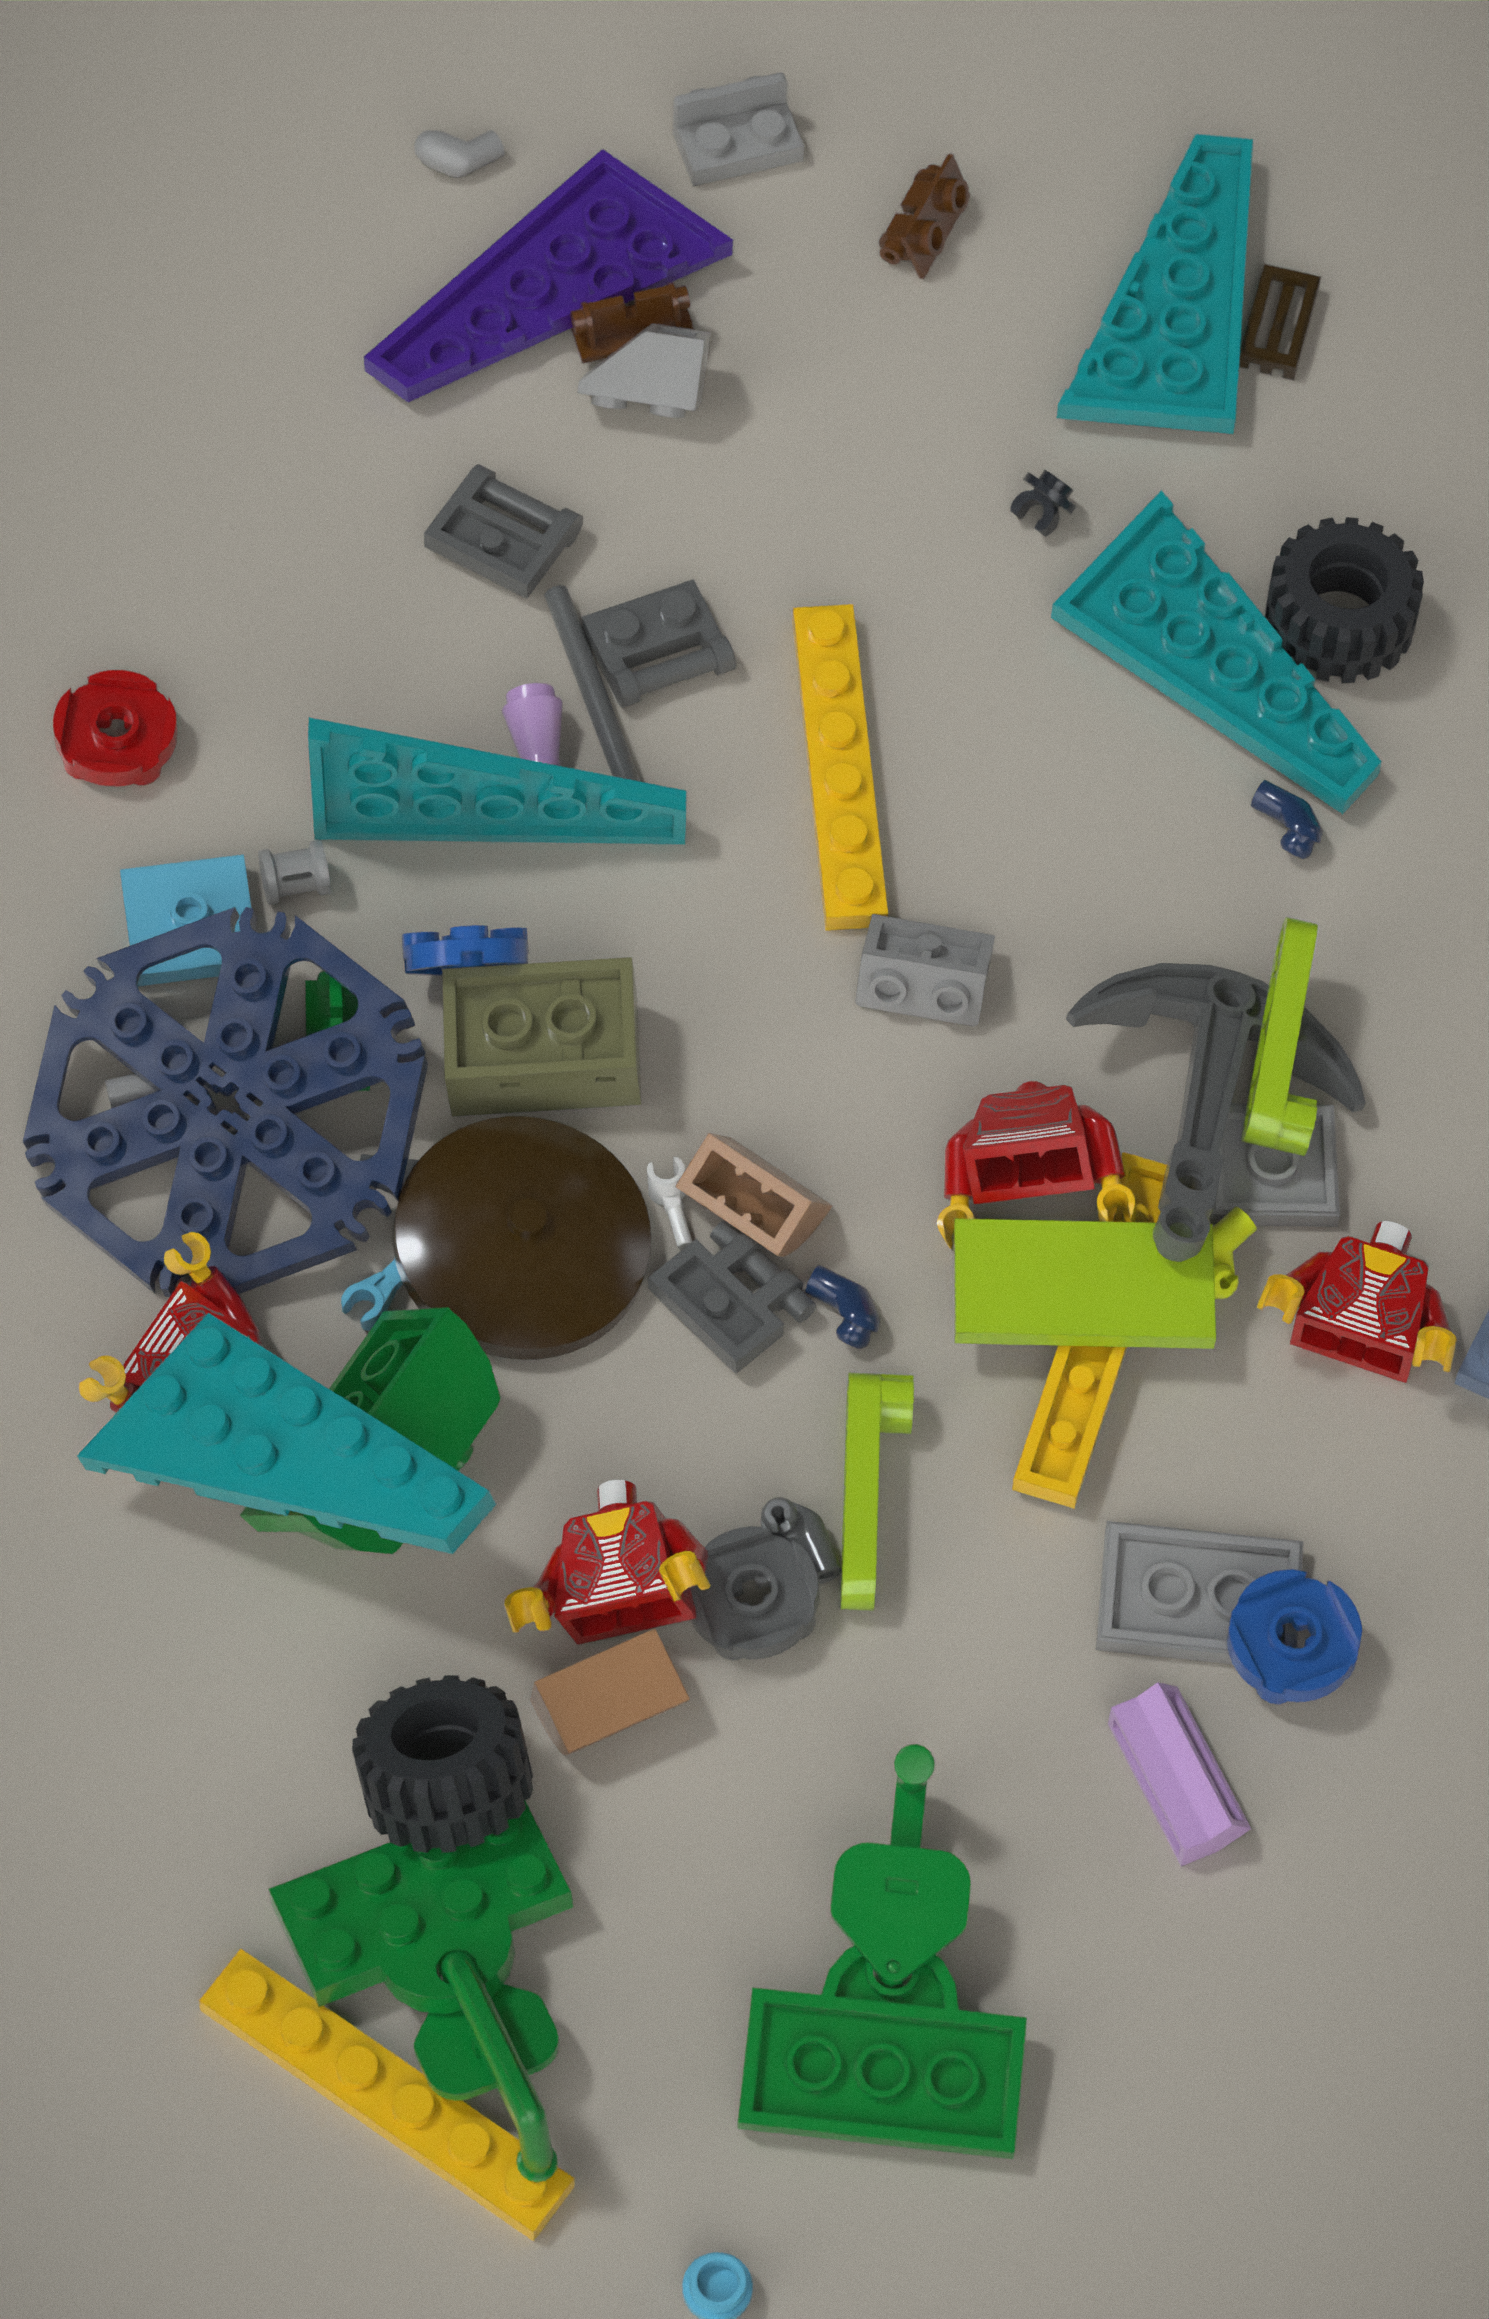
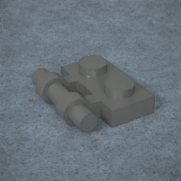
M723 1220L710 1234V1238L721 1248L719 1252L715 1255L711 1254L695 1239L649 1276L648 1289L737 1374L783 1336L784 1323L773 1313L775 1310L780 1311L784 1309L798 1323H801L811 1316L816 1309V1304L802 1291L803 1282L789 1269L781 1271L762 1253L764 1248L762 1245ZM745 1271L761 1288L752 1293L733 1274Z

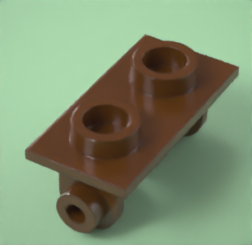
M947 154L941 167L931 164L917 172L914 182L901 203L903 212L909 214L895 213L888 228L879 239V246L881 248L879 254L881 258L887 263L894 265L899 264L901 260L912 261L919 279L926 277L936 257L942 252L948 235L960 214L965 211L971 196L968 184L964 180L953 154Z
M670 282L666 283V286L635 292V304L625 306L622 295L587 303V301L581 302V309L570 311L573 326L571 331L582 364L606 359L651 324L695 330L688 311L691 305L686 285L675 287L674 283Z

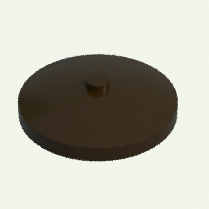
M505 1116L478 1121L459 1128L434 1144L419 1159L407 1177L399 1196L393 1225V1251L396 1266L404 1287L418 1309L449 1307L467 1324L485 1354L508 1359L536 1360L557 1357L579 1350L600 1339L614 1328L633 1305L641 1289L651 1253L652 1236L647 1206L634 1178L618 1158L601 1143L573 1127L556 1121L527 1116Z

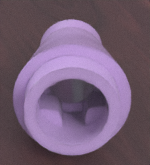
M544 683L524 684L511 689L506 694L507 704L503 707L502 713L520 758L560 766L559 749L562 700L555 696L554 688L551 685Z

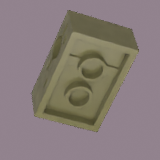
M632 957L442 969L444 1073L452 1117L641 1105L638 1002Z

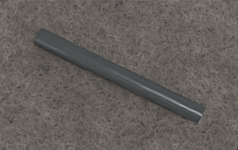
M563 585L554 586L546 591L545 599L611 774L614 777L640 781L568 589Z

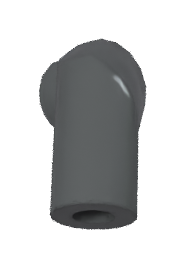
M782 1497L773 1498L764 1505L761 1512L762 1528L772 1530V1535L783 1537L790 1543H792V1539L800 1544L813 1561L819 1584L829 1582L841 1574L842 1568L825 1525L817 1513Z

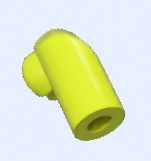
M1236 1206L1213 1226L1215 1299L1228 1298L1237 1290L1239 1276L1235 1275L1233 1251L1257 1231V1227L1251 1218Z

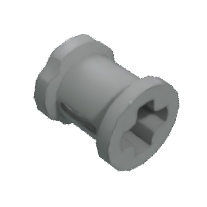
M321 840L310 841L309 848L272 854L269 849L258 851L262 884L268 905L278 904L282 896L317 891L320 896L331 893L328 865Z

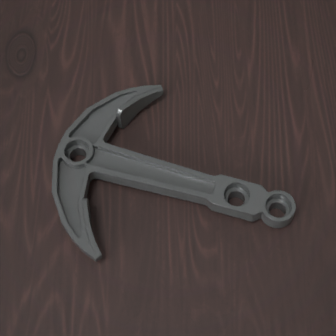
M1158 963L1116 974L1097 984L1082 996L1066 1017V1020L1073 1027L1111 1024L1137 1028L1146 1025L1150 1014L1189 1021L1194 1025V1036L1177 1143L1174 1144L1167 1161L1158 1204L1161 1213L1153 1229V1239L1158 1252L1166 1259L1175 1262L1185 1261L1196 1256L1201 1251L1210 1230L1208 1219L1215 1206L1224 1160L1219 1150L1246 1043L1248 1040L1256 1043L1259 1042L1269 988L1268 984L1259 979L1213 965ZM1304 1007L1292 1076L1321 1089L1342 1103L1351 1112L1363 1110L1366 1102L1360 1080L1352 1062L1340 1043Z

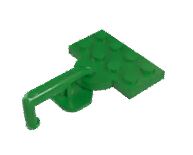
M910 1744L901 1748L894 1760L897 1780L890 1845L868 1842L856 1844L842 1853L834 1869L830 1914L834 1923L854 1946L846 1949L829 1969L821 1995L752 1987L737 2129L1013 2159L1016 2144L1027 2017L958 2010L956 1983L944 1961L937 1954L960 1937L966 1929L971 1879L965 1864L957 1856L942 1850L920 1848L927 1780L933 1774L935 1762L933 1755L925 1746ZM873 1969L877 1973V1980L873 1975ZM912 1974V1978L910 1979V1981L906 1985H904L906 1983L907 1977H909Z
M524 1800L526 1809L517 1819L507 1820L508 1829L498 1836L494 1834L484 1837L485 1843L472 1848L469 1844L457 1846V1851L442 1853L441 1848H432L428 1853L413 1851L412 1844L399 1847L389 1842L269 1888L273 1909L318 2007L383 1982L398 2001L419 2012H428L414 2040V2052L431 2089L439 2096L449 2100H467L497 2088L518 2132L521 2149L516 2160L518 2171L524 2178L532 2182H542L552 2177L557 2170L558 2157L551 2144L545 2108L529 2075L545 2069L553 2062L559 2051V2035L547 2007L539 1995L504 1983L510 1976L515 1957L511 1932L574 1908L571 1890L526 1801Z

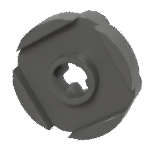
M750 1526L725 1532L705 1546L709 1556L705 1575L711 1586L701 1591L698 1585L690 1587L697 1617L691 1620L700 1636L714 1646L717 1654L723 1658L740 1660L742 1658L763 1659L772 1657L790 1649L799 1640L809 1636L814 1630L816 1623L815 1615L820 1602L818 1577L809 1554L794 1540L791 1539L792 1543H790L783 1537L772 1535V1530ZM748 1580H755L759 1588L769 1586L771 1588V1593L763 1597V1603L756 1606L740 1603L735 1597L743 1594V1583Z

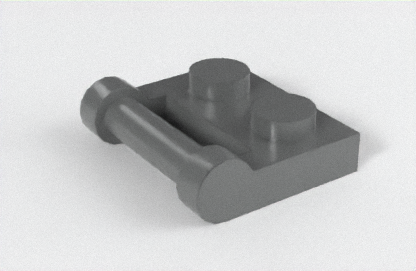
M477 464L471 469L424 532V547L528 599L563 549L570 547L576 540L583 524V516L566 507L559 511L497 480L494 471ZM486 500L546 531L544 534H541L481 503Z
M694 579L582 616V628L587 642L621 708L640 702V695L711 671H714L716 675H721L736 669L735 656L730 642L724 635L722 636ZM698 645L702 648L633 673L630 668Z

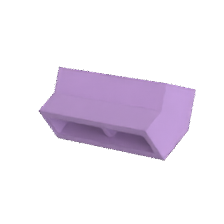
M1157 1682L1139 1696L1111 1707L1108 1725L1181 1867L1220 1851L1251 1830L1245 1815L1177 1686Z

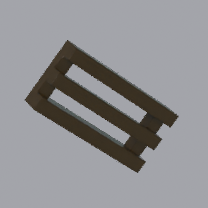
M1264 264L1240 349V368L1249 369L1250 363L1261 365V373L1271 375L1273 368L1284 370L1283 378L1295 379L1317 299L1321 276ZM1273 281L1281 282L1284 284L1266 349L1255 347ZM1295 287H1303L1306 290L1288 354L1278 352Z

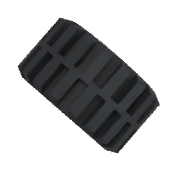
M1332 517L1321 519L1318 529H1314L1309 524L1298 529L1296 539L1288 537L1283 543L1280 556H1276L1272 568L1265 607V618L1268 619V622L1283 639L1282 647L1290 657L1294 658V662L1297 665L1302 663L1307 670L1316 671V679L1329 682L1330 676L1341 677L1342 683H1355L1356 676L1361 674L1367 680L1380 676L1381 666L1388 670L1399 663L1401 653L1406 654L1411 646L1422 601L1423 572L1416 570L1418 559L1413 550L1402 551L1404 540L1396 533L1389 537L1384 535V526L1374 522H1371L1369 527L1358 525L1359 518L1346 517L1345 523L1336 524ZM1327 592H1346L1363 599L1369 606L1357 609L1340 608L1324 601L1319 595Z
M444 1675L442 1680L431 1681L430 1677L416 1680L417 1685L409 1688L400 1686L389 1692L390 1698L388 1700H377L368 1709L370 1717L360 1719L356 1727L357 1737L352 1739V1751L368 1816L372 1818L373 1826L380 1835L388 1834L390 1842L399 1847L412 1844L413 1851L428 1853L432 1848H441L442 1853L457 1851V1846L469 1844L472 1848L485 1843L484 1837L489 1834L498 1836L509 1828L508 1819H517L526 1809L524 1800L530 1799L532 1795L533 1774L518 1709L513 1700H507L506 1693L497 1686L487 1688L485 1680L474 1677L467 1681H460L459 1675Z

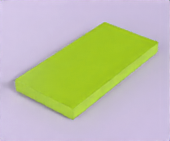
M955 1218L953 1229L954 1343L1214 1349L1216 1342L1213 1224H1210V1230L1201 1251L1196 1256L1185 1261L1175 1262L1163 1257L1156 1248L1153 1239V1229L1156 1223Z

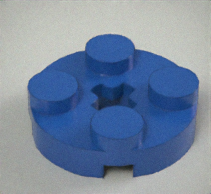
M485 925L450 928V935L442 936V940H439V932L402 934L405 974L442 976V969L528 964L527 928L490 930V938H488V926Z
M1294 1569L1280 1570L1268 1573L1254 1580L1240 1595L1229 1621L1226 1640L1231 1662L1238 1674L1247 1684L1254 1687L1257 1694L1266 1702L1278 1705L1288 1701L1307 1702L1320 1699L1337 1690L1353 1673L1362 1637L1360 1616L1347 1593L1329 1580L1327 1585L1318 1580L1306 1578L1307 1572ZM1291 1623L1296 1631L1306 1629L1309 1631L1311 1636L1305 1640L1303 1648H1292L1291 1646L1284 1645L1279 1640L1283 1634L1282 1625Z

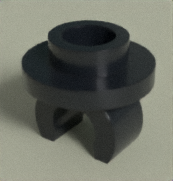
M1044 470L1039 478L1028 472L1023 480L1034 489L1023 491L1017 495L1011 504L1010 511L1022 520L1032 506L1042 505L1044 510L1043 516L1034 528L1046 537L1056 529L1059 523V507L1069 514H1072L1076 509V506L1068 500L1074 490L1047 470Z

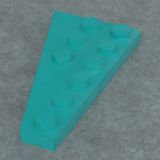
M1195 134L1170 183L1169 192L1159 212L1155 213L1147 228V235L1138 253L1135 252L1101 319L1100 328L1089 349L1086 348L1069 389H1065L1058 403L1056 418L1225 434L1234 433L1253 139Z
M1161 490L1052 604L1051 618L1341 814H1344L1378 777L1382 761L1341 710L1330 707L1314 687L1315 678L1302 663L1297 665L1282 647L1283 639L1230 573L1221 572L1204 551L1205 542L1193 528L1187 530L1174 514V504Z
M309 717L308 748L314 840L685 844L686 790Z
M207 1313L77 1455L84 1468L89 1471L106 1474L108 1469L132 1474L137 1482L159 1486L161 1481L189 1487L194 1490L197 1496L288 1516L290 1511L315 1516L319 1524L342 1528L345 1523L376 1530L379 1536L384 1539L453 1554L497 1505L489 1490L210 1313Z

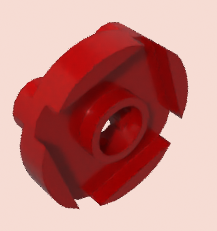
M106 670L88 676V684L79 687L73 694L70 688L61 696L53 715V732L56 749L63 760L67 774L79 780L84 779L97 785L113 787L131 784L148 785L160 776L161 767L171 758L175 750L178 730L175 707L170 698L167 701L166 697L157 691V684L147 676L132 671ZM116 719L123 720L125 729L129 730L126 734L117 737L107 736L106 733L99 731L100 728H110L112 721Z

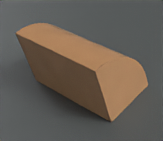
M708 1133L675 1186L780 1257L787 1256L798 1249L818 1228L833 1206L733 1138Z
M655 1628L535 1681L530 1696V1702L546 1733L556 1748L565 1756L690 1700Z

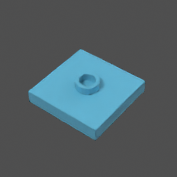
M244 854L120 869L130 946L233 907L236 908L239 916L246 907L251 908ZM240 917L236 923L235 932L240 931ZM201 948L149 967L139 977L138 986L219 977L222 957L219 952L212 948Z

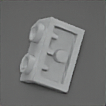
M784 73L753 76L741 82L710 89L700 88L674 98L673 135L693 186L803 161L804 145L787 104L788 83Z
M872 914L861 956L855 1002L858 1006L976 1026L980 1019L995 935Z

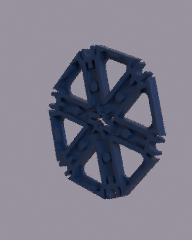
M233 907L96 958L101 968L114 975L111 979L107 980L104 974L95 967L87 966L83 972L87 979L96 987L95 993L90 998L78 999L67 990L61 995L69 1011L77 1018H72L62 1013L54 1005L23 1138V1144L27 1149L25 1155L32 1167L40 1166L47 1162L55 1164L54 1171L49 1176L34 1181L36 1188L41 1196H45L41 1198L47 1207L153 1293H155V1282L159 1273L160 1289L165 1297L171 1296L177 1281L181 1277L189 1275L174 1274L167 1269L164 1263L165 1252L173 1248L181 1254L184 1261L189 1264L192 1262V1251L183 1242L181 1235L195 1232L206 1238L211 1249L210 1260L206 1265L208 1267L216 1266L236 1292L241 1294L357 1251L354 1243L344 1238L339 1231L346 1227L353 1238L366 1243L370 1235L367 1229L357 1221L359 1213L366 1208H374L387 1218L392 1213L387 1200L376 1189H381L391 1194L397 1202L399 1200L428 1068V1062L425 1057L426 1052L420 1038L403 1044L395 1041L400 1031L415 1026L414 1019L405 1000L296 915L295 926L291 936V928L285 912L277 911L275 924L270 931L258 933L255 932L258 917L254 909L246 907L239 916L236 908ZM240 917V931L235 932V926ZM201 948H212L220 953L222 964L203 1043L145 997L138 989V980L141 974L149 967ZM300 961L314 963L358 999L357 1012L350 1020L273 1048L291 965ZM88 1040L95 1041L157 1091L78 1121L65 1119L59 1111L71 1053L78 1044ZM214 1066L217 1067L225 1075L221 1077L212 1068ZM380 1082L387 1084L390 1089V1098L378 1151L374 1156L364 1161L350 1159L294 1115ZM206 1085L214 1093H221L227 1097L234 1091H237L234 1098L243 1116L248 1121L244 1120L236 1112L230 1113L225 1109L214 1115L217 1108L208 1090L203 1086ZM189 1096V1097L192 1098L195 1102H197L198 1105L196 1106L194 1103H192V1102H191L189 1099H187L186 1097ZM258 1100L262 1105L259 1107L253 1101ZM228 1129L232 1130L235 1135L231 1134ZM178 1158L163 1227L160 1233L152 1240L144 1242L134 1240L91 1205L89 1194L92 1189ZM248 1163L312 1215V1222L309 1229L301 1236L250 1255L239 1256L233 1254L228 1249Z

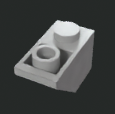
M651 324L588 371L579 381L578 393L592 395L591 403L600 407L625 409L627 401L651 404L650 413L683 418L685 417L686 410L695 411L701 404L711 332Z

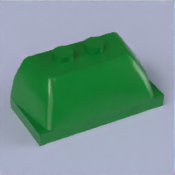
M449 1307L383 1311L329 1388L457 1471L472 1456L474 1450L473 1441L494 1413L501 1399L489 1358L467 1324ZM245 1507L240 1514L257 1532H299L335 1549L394 1554L403 1544L402 1542L381 1538L376 1530L345 1523L342 1528L319 1524L315 1516L290 1511L288 1516Z

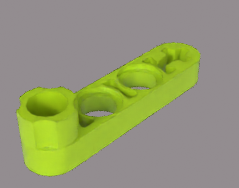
M1286 917L1281 927L1274 955L1241 1140L1245 1143L1305 1156L1315 1126L1318 1109L1317 1100L1288 1094L1318 925Z
M848 1372L841 1609L874 1611L880 1433L911 1434L914 1375Z

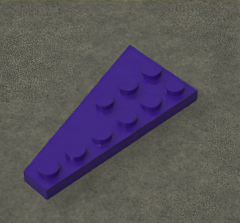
M602 149L364 356L365 372L405 401L411 402L571 329L573 326L570 311L581 309V302L587 301V303L622 295L624 303H628L634 300L635 292L665 286L666 283L674 282L733 255V239Z

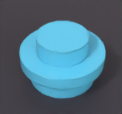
M722 2252L708 2253L693 2261L685 2272L682 2285L685 2304L699 2319H736L747 2309L753 2291L752 2277L744 2263L738 2258Z

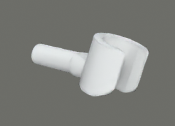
M673 1157L675 1177L661 1179L655 1175L653 1164L650 1162L647 1166L648 1195L652 1201L664 1206L665 1212L668 1213L677 1248L683 1250L692 1242L683 1212L682 1199L685 1193L675 1186L685 1171V1165L681 1159Z

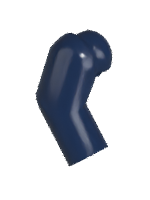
M1263 780L1254 794L1251 807L1288 827L1286 834L1280 841L1282 849L1301 859L1308 858L1312 853L1315 842L1320 843L1323 835V830L1311 805L1285 789L1267 780Z
M818 1265L808 1280L805 1293L838 1309L843 1317L842 1323L836 1330L837 1338L840 1341L858 1349L865 1348L870 1342L872 1332H878L880 1317L870 1293L860 1284L824 1266Z

